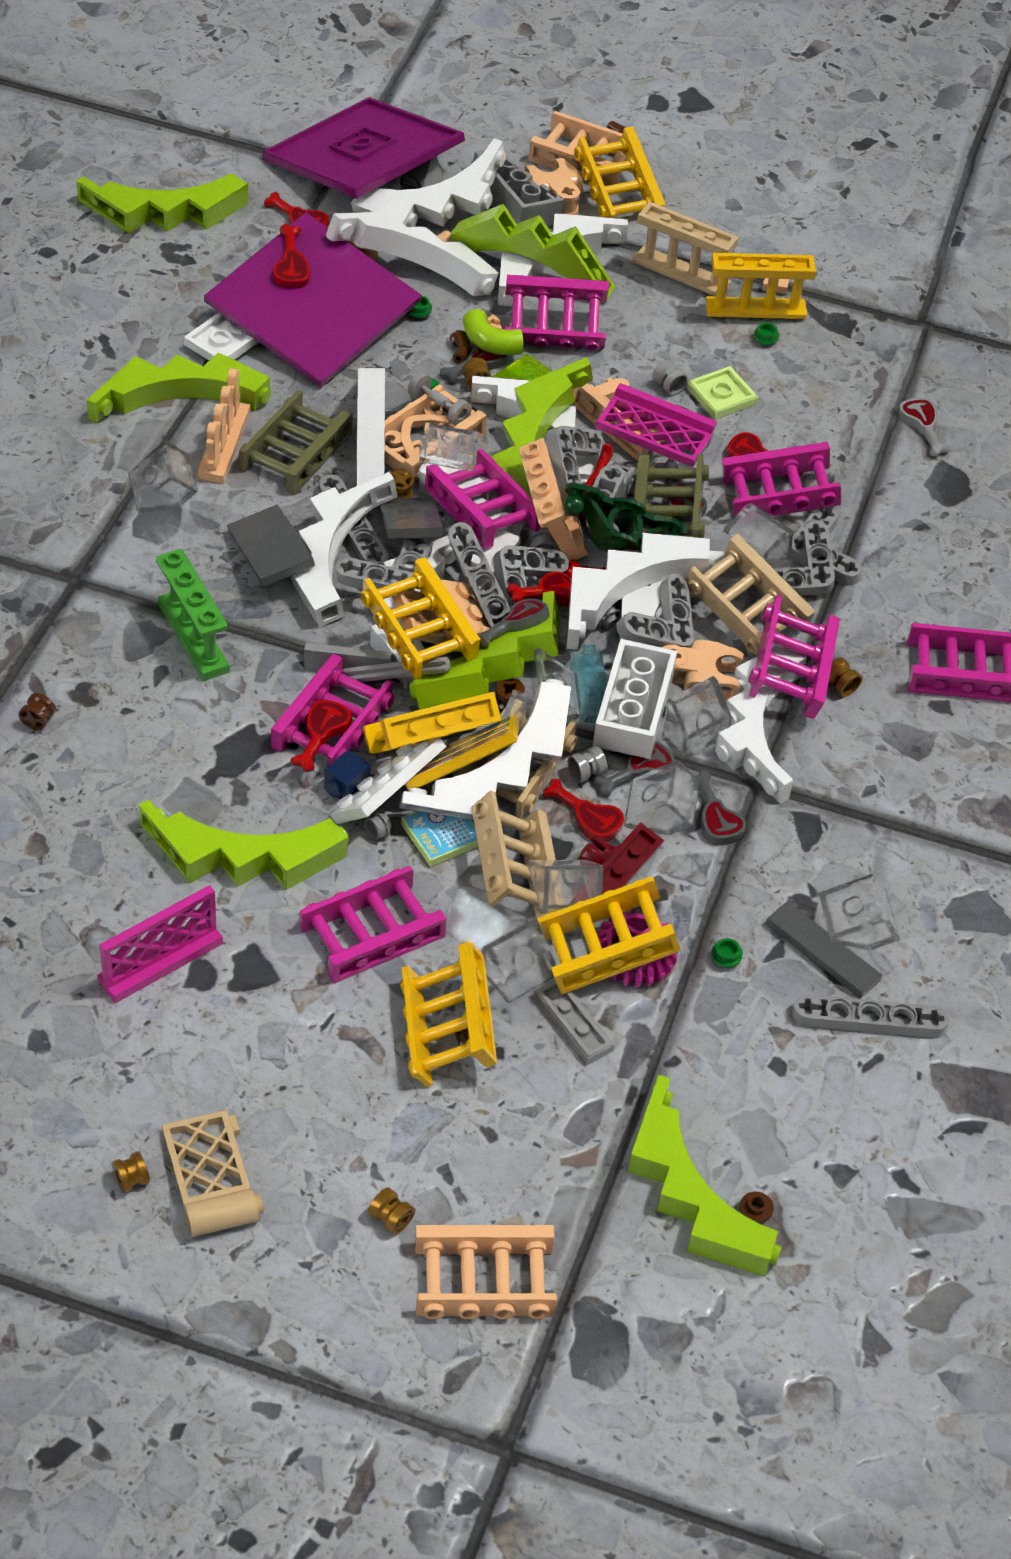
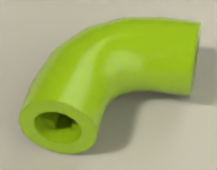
M481 309L470 310L463 316L462 322L466 334L471 342L480 349L495 355H522L523 335L521 329L506 330L496 328L489 323L487 314Z

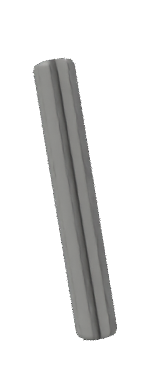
M446 656L436 657L423 662L422 675L449 672L451 668L449 658ZM402 662L349 667L342 670L345 673L344 675L359 682L413 676L410 671L404 669Z

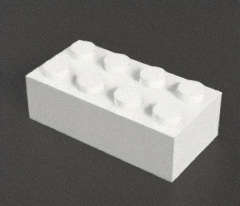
M620 639L596 720L593 747L598 746L606 750L651 759L674 675L677 651Z

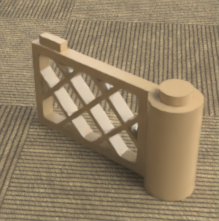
M227 1110L163 1124L162 1132L183 1203L191 1238L258 1222L259 1214L264 1213L263 1201L260 1193L254 1194L248 1181L235 1135L240 1134L235 1114L229 1116ZM223 1123L224 1129L218 1137L205 1132L209 1125ZM184 1131L192 1136L184 1145L173 1140L171 1134ZM199 1138L212 1144L206 1154L192 1149ZM219 1147L232 1153L226 1163L212 1158ZM186 1155L200 1161L193 1171L180 1166ZM206 1165L220 1170L213 1181L199 1175ZM226 1174L240 1179L241 1185L228 1188L220 1183ZM193 1182L207 1187L206 1191L200 1195L189 1197L187 1192Z

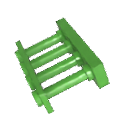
M178 549L157 556L156 563L170 585V593L158 596V605L201 679L206 681L230 673V664L216 643L215 638L216 633L228 629L227 622L183 549Z

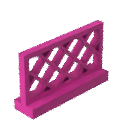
M619 383L613 398L596 421L595 428L694 467L698 454H702L704 449L710 445L717 421ZM632 419L634 423L626 424L624 420ZM606 421H616L618 425H613ZM648 429H657L659 433H650ZM640 430L642 434L637 435L635 433H632L631 431ZM681 438L683 443H675L673 439ZM664 440L666 444L662 445L656 441ZM689 450L692 456L682 453L681 451Z
M209 885L99 944L102 972L97 974L98 983L114 1003L121 1001L223 944V936L217 930L214 889ZM202 903L197 910H194L198 904ZM175 917V919L169 925L168 922ZM188 917H191L187 924L183 927V923L187 920ZM148 932L143 940L140 939L144 933ZM161 932H164L158 941H154ZM120 947V949L116 952L115 955L110 953L111 951ZM133 947H136L133 953L130 956H127Z

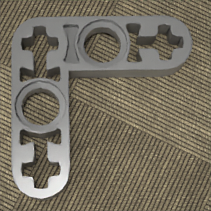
M559 426L547 432L546 441L562 502L569 496L565 492L566 484H582L576 456L591 457L601 453L604 441L597 430Z
M836 507L815 509L789 542L787 552L792 560L807 567L804 547L805 526L810 521H821V518L824 519L826 517L824 523L828 526L829 534H831L837 525L839 511ZM820 535L815 536V544L819 543ZM832 549L835 572L834 580L844 585L857 584L862 572L860 562ZM815 553L811 556L815 561H819L818 558L821 557L827 558L823 553Z
M814 520L807 523L804 529L807 567L774 569L786 582L792 577L802 581L799 586H791L800 596L826 594L834 587L835 572L829 528L824 522ZM815 531L820 535L819 543L816 544L813 533ZM815 553H823L827 558L819 562L815 561L811 556ZM819 571H823L826 583H820L818 579ZM754 585L755 593L760 597L765 596V594L756 585Z
M406 539L395 567L355 558H342L336 563L335 578L342 585L362 590L363 580L371 575L382 577L379 581H372L377 589L410 578L412 573H414V567L408 568L403 564L406 562L415 563V560L426 557L428 560L431 550V539ZM419 545L418 552H415L414 547Z
M507 545L496 552L493 557L496 580L510 609L515 603L507 592L508 579L512 580L517 586L525 588L527 587L525 576L543 577L550 572H564L569 566L567 556L557 549ZM526 556H531L535 560L536 568L531 567L527 563Z
M672 574L660 584L663 619L635 612L627 613L617 622L616 626L617 632L624 640L661 648L668 644L688 648L693 643L694 633L689 586L681 575ZM672 607L680 611L682 618L674 615ZM651 627H654L659 631L660 638H657L652 634L650 629Z

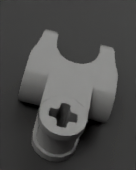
M610 460L607 466L601 469L593 487L599 488L604 495L611 498H626L634 485L637 468L633 466L629 468L616 464L614 460ZM586 521V531L591 534V529Z

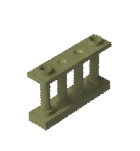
M297 390L291 397L285 400L283 406L247 444L245 443L241 446L238 454L240 458V471L245 473L254 462L284 475L286 479V492L296 495L352 434L353 413L343 409L336 418H328L303 407V391ZM300 416L326 429L322 433L316 434L292 422ZM285 431L312 444L302 450L278 439V437ZM271 447L297 460L288 466L263 453Z
M649 454L639 455L634 500L646 506L647 512L662 516H693L692 524L684 525L688 527L687 535H692L695 538H704L705 523L701 521L704 481H709V465H704L703 454H698L697 468H655V465H650ZM655 479H696L695 486L654 487L653 484H650L655 482ZM665 497H694V505L652 506L649 500ZM641 541L638 542L639 546L637 550H640L641 548Z

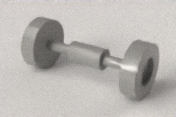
M419 372L411 379L408 385V393L415 399L427 393L432 401L443 408H449L448 421L456 426L470 416L472 406L469 402L459 399L454 404H451L450 399L437 390L432 391L430 389L432 378L426 373Z

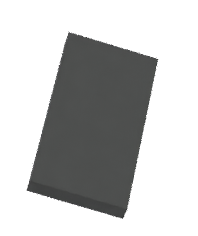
M433 497L395 498L379 505L383 526L388 539L443 537V525Z
M278 504L227 525L230 535L263 587L315 566L312 555Z

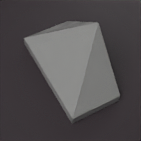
M437 156L408 171L420 188L444 181Z

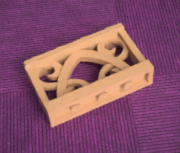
M440 384L432 389V391L437 390L450 399L451 404L458 401V399L446 392ZM425 393L385 420L384 463L394 470L408 471L413 475L414 483L419 481L417 477L419 468L422 464H426L433 455L448 461L483 437L486 430L487 415L480 410L476 412L472 410L468 418L455 426L448 421V415H443L441 406L429 398L430 395ZM438 425V438L434 441L416 440L411 442L410 433L412 427ZM444 427H446L447 432L443 433ZM389 443V446L398 448H390L386 444ZM404 453L407 459L402 457L400 454Z
M541 438L520 447L519 451L539 525L541 528H548L557 543L558 550L567 556L568 561L572 559L577 560L589 555L578 516H569L563 510L561 494L545 439Z

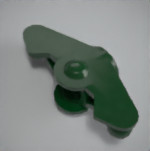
M568 483L565 486V492L569 496L563 502L564 512L574 517L579 516L583 512L591 529V537L594 544L604 552H608V550H637L638 542L642 541L643 533H665L666 535L685 536L688 533V527L673 517L647 512L646 506L636 500L623 497L611 498L604 495L599 488L578 483ZM613 523H615V524L617 525V527L619 528V531H620V532H618V531L614 528Z

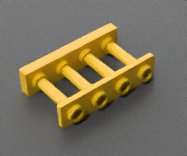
M633 126L624 128L622 137L618 142L588 147L585 137H579L577 147L574 148V155L576 161L581 164L584 180L588 181L591 198L593 201H596L599 217L615 218L616 215L641 211L649 201L662 207L666 206ZM621 151L627 161L596 166L593 156ZM629 171L630 173L632 172L635 178L634 181L604 186L601 176ZM637 190L643 198L641 201L612 206L609 195Z
M712 253L713 277H718L716 296L706 297L707 316L766 319L807 318L805 299H801L804 279L815 280L816 268L813 255ZM729 278H744L741 297H726ZM754 278L769 279L765 298L751 297ZM779 279H794L790 298H776Z
M426 557L415 560L414 573H412L410 578L379 589L375 587L370 578L363 580V591L360 593L363 605L371 610L377 627L384 630L390 647L393 650L396 649L401 657L404 669L410 671L415 679L421 678L423 662L455 650L462 652L467 661L478 658L481 639ZM413 588L420 589L425 598L391 610L384 601L385 598ZM428 608L434 610L438 616L435 620L407 630H403L397 621ZM441 629L448 631L452 637L451 640L421 651H417L411 640Z
M490 692L380 720V722L365 725L363 732L369 754L372 755L400 748L404 745L415 744L423 740H431L475 729L479 726L502 720L495 693Z
M653 877L636 880L632 884L615 890H609L602 895L585 901H579L572 906L555 912H549L535 919L542 940L552 939L560 964L551 967L561 995L681 951L672 923L662 927L652 901L658 900L660 895ZM641 906L650 931L632 938L623 912ZM611 917L620 942L602 949L593 923ZM581 928L590 953L572 960L563 934Z
M471 941L458 945L460 958L457 959L455 964L420 977L409 965L402 967L403 979L400 981V987L405 996L403 1015L408 1027L405 1039L410 1049L411 1060L408 1061V1068L412 1077L418 1079L426 1088L433 1085L432 1069L471 1056L476 1058L485 1068L497 1064L484 955ZM462 975L463 985L460 986L459 990L424 1002V988ZM465 1001L466 1012L463 1013L462 1017L427 1029L426 1015ZM468 1028L469 1039H467L466 1044L430 1056L428 1042Z

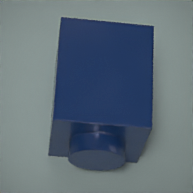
M348 749L324 769V789L329 795L340 800L349 794L353 795L358 791L356 786L371 776V764Z

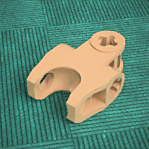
M564 158L554 159L555 165L552 172L541 171L535 165L524 166V172L530 173L535 183L539 186L541 184L546 185L550 188L549 193L552 196L559 195L564 199L561 214H578L577 200L580 193L583 192V180L573 165Z
M695 640L689 648L675 644H668L662 647L677 651L672 683L684 686L686 692L699 700L727 701L739 694L740 684L738 680L721 673H733L736 667L742 664L744 654L738 649L708 640ZM724 657H733L734 659H736V661L728 662L721 659ZM718 686L730 687L733 690L722 691Z

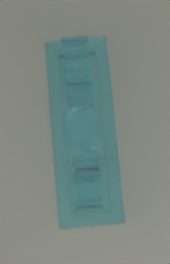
M584 645L583 652L573 653L582 723H596L607 687L602 651H595V645Z

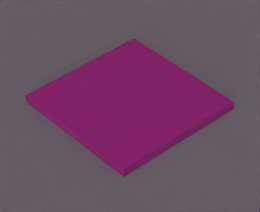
M367 97L264 150L262 156L263 160L357 199L464 142L465 136L459 130Z
M306 212L290 225V227L299 226L302 229V232L295 237L296 250L305 256L310 267V280L306 286L286 288L274 282L273 268L276 263L283 259L285 251V236L280 233L204 295V302L318 386L322 387L421 301L422 295L347 241H331L326 237L328 227Z

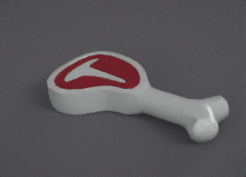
M913 398L903 401L898 409L900 420L915 427L920 434L925 435L931 446L929 454L932 457L947 454L951 447L942 443L934 432L938 420V411L935 404L926 398Z

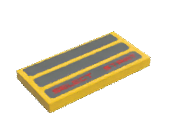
M513 714L502 721H498L447 745L446 748L405 783L408 791L409 788L422 787L516 743L519 731V721L516 715Z

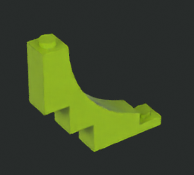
M232 173L206 184L174 190L134 188L112 181L100 187L84 176L76 180L78 201L127 233H131L150 220L166 231H170L187 219H191L207 230L249 203L248 183Z
M501 204L458 222L449 235L453 242L461 241L473 252L504 251L515 253L546 265L564 278L609 281L607 300L616 287L576 226L553 235L540 215L517 224L504 204Z
M219 352L204 366L177 354L160 368L135 356L87 399L88 419L98 423L102 418L109 415L112 409L127 414L140 407L166 400L183 398L220 400L222 387L227 386L230 368L238 369L240 372V403L250 404V410L256 411L262 404L267 403L271 397L270 377Z
M587 357L514 388L516 402L522 413L503 421L505 437L511 447L491 455V457L531 498L519 448L544 438L555 419L575 402L573 389L593 381L592 368Z
M554 591L543 593L542 601L547 604L550 614L546 621L525 630L507 632L490 642L488 648H479L478 658L467 661L462 656L450 661L451 668L449 672L421 675V678L418 679L413 678V682L409 683L412 700L417 699L419 709L422 710L486 694L491 682L523 677L524 662L558 656L560 613Z
M149 799L138 804L141 826L189 883L222 867L239 887L270 870L287 890L347 857L349 837L344 828L338 827L331 818L291 832L252 835L213 828L191 819L180 811L167 818L161 808H156Z
M658 1074L631 1153L628 1172L664 1183L657 1212L694 1223L687 1252L766 1277L769 1264L776 1266L782 1247L775 1244L779 1231L747 1218L722 1200L704 1181L695 1168L683 1141L679 1110L670 1107L674 1095L673 1092L668 1091L671 1078Z

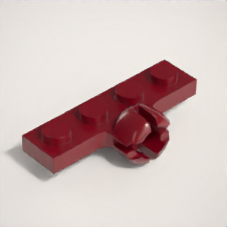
M641 822L618 846L611 845L602 837L596 836L590 841L593 843L586 844L577 860L578 865L586 870L591 877L572 897L569 905L572 906L579 901H585L602 895L609 890L626 886L658 851L664 839Z

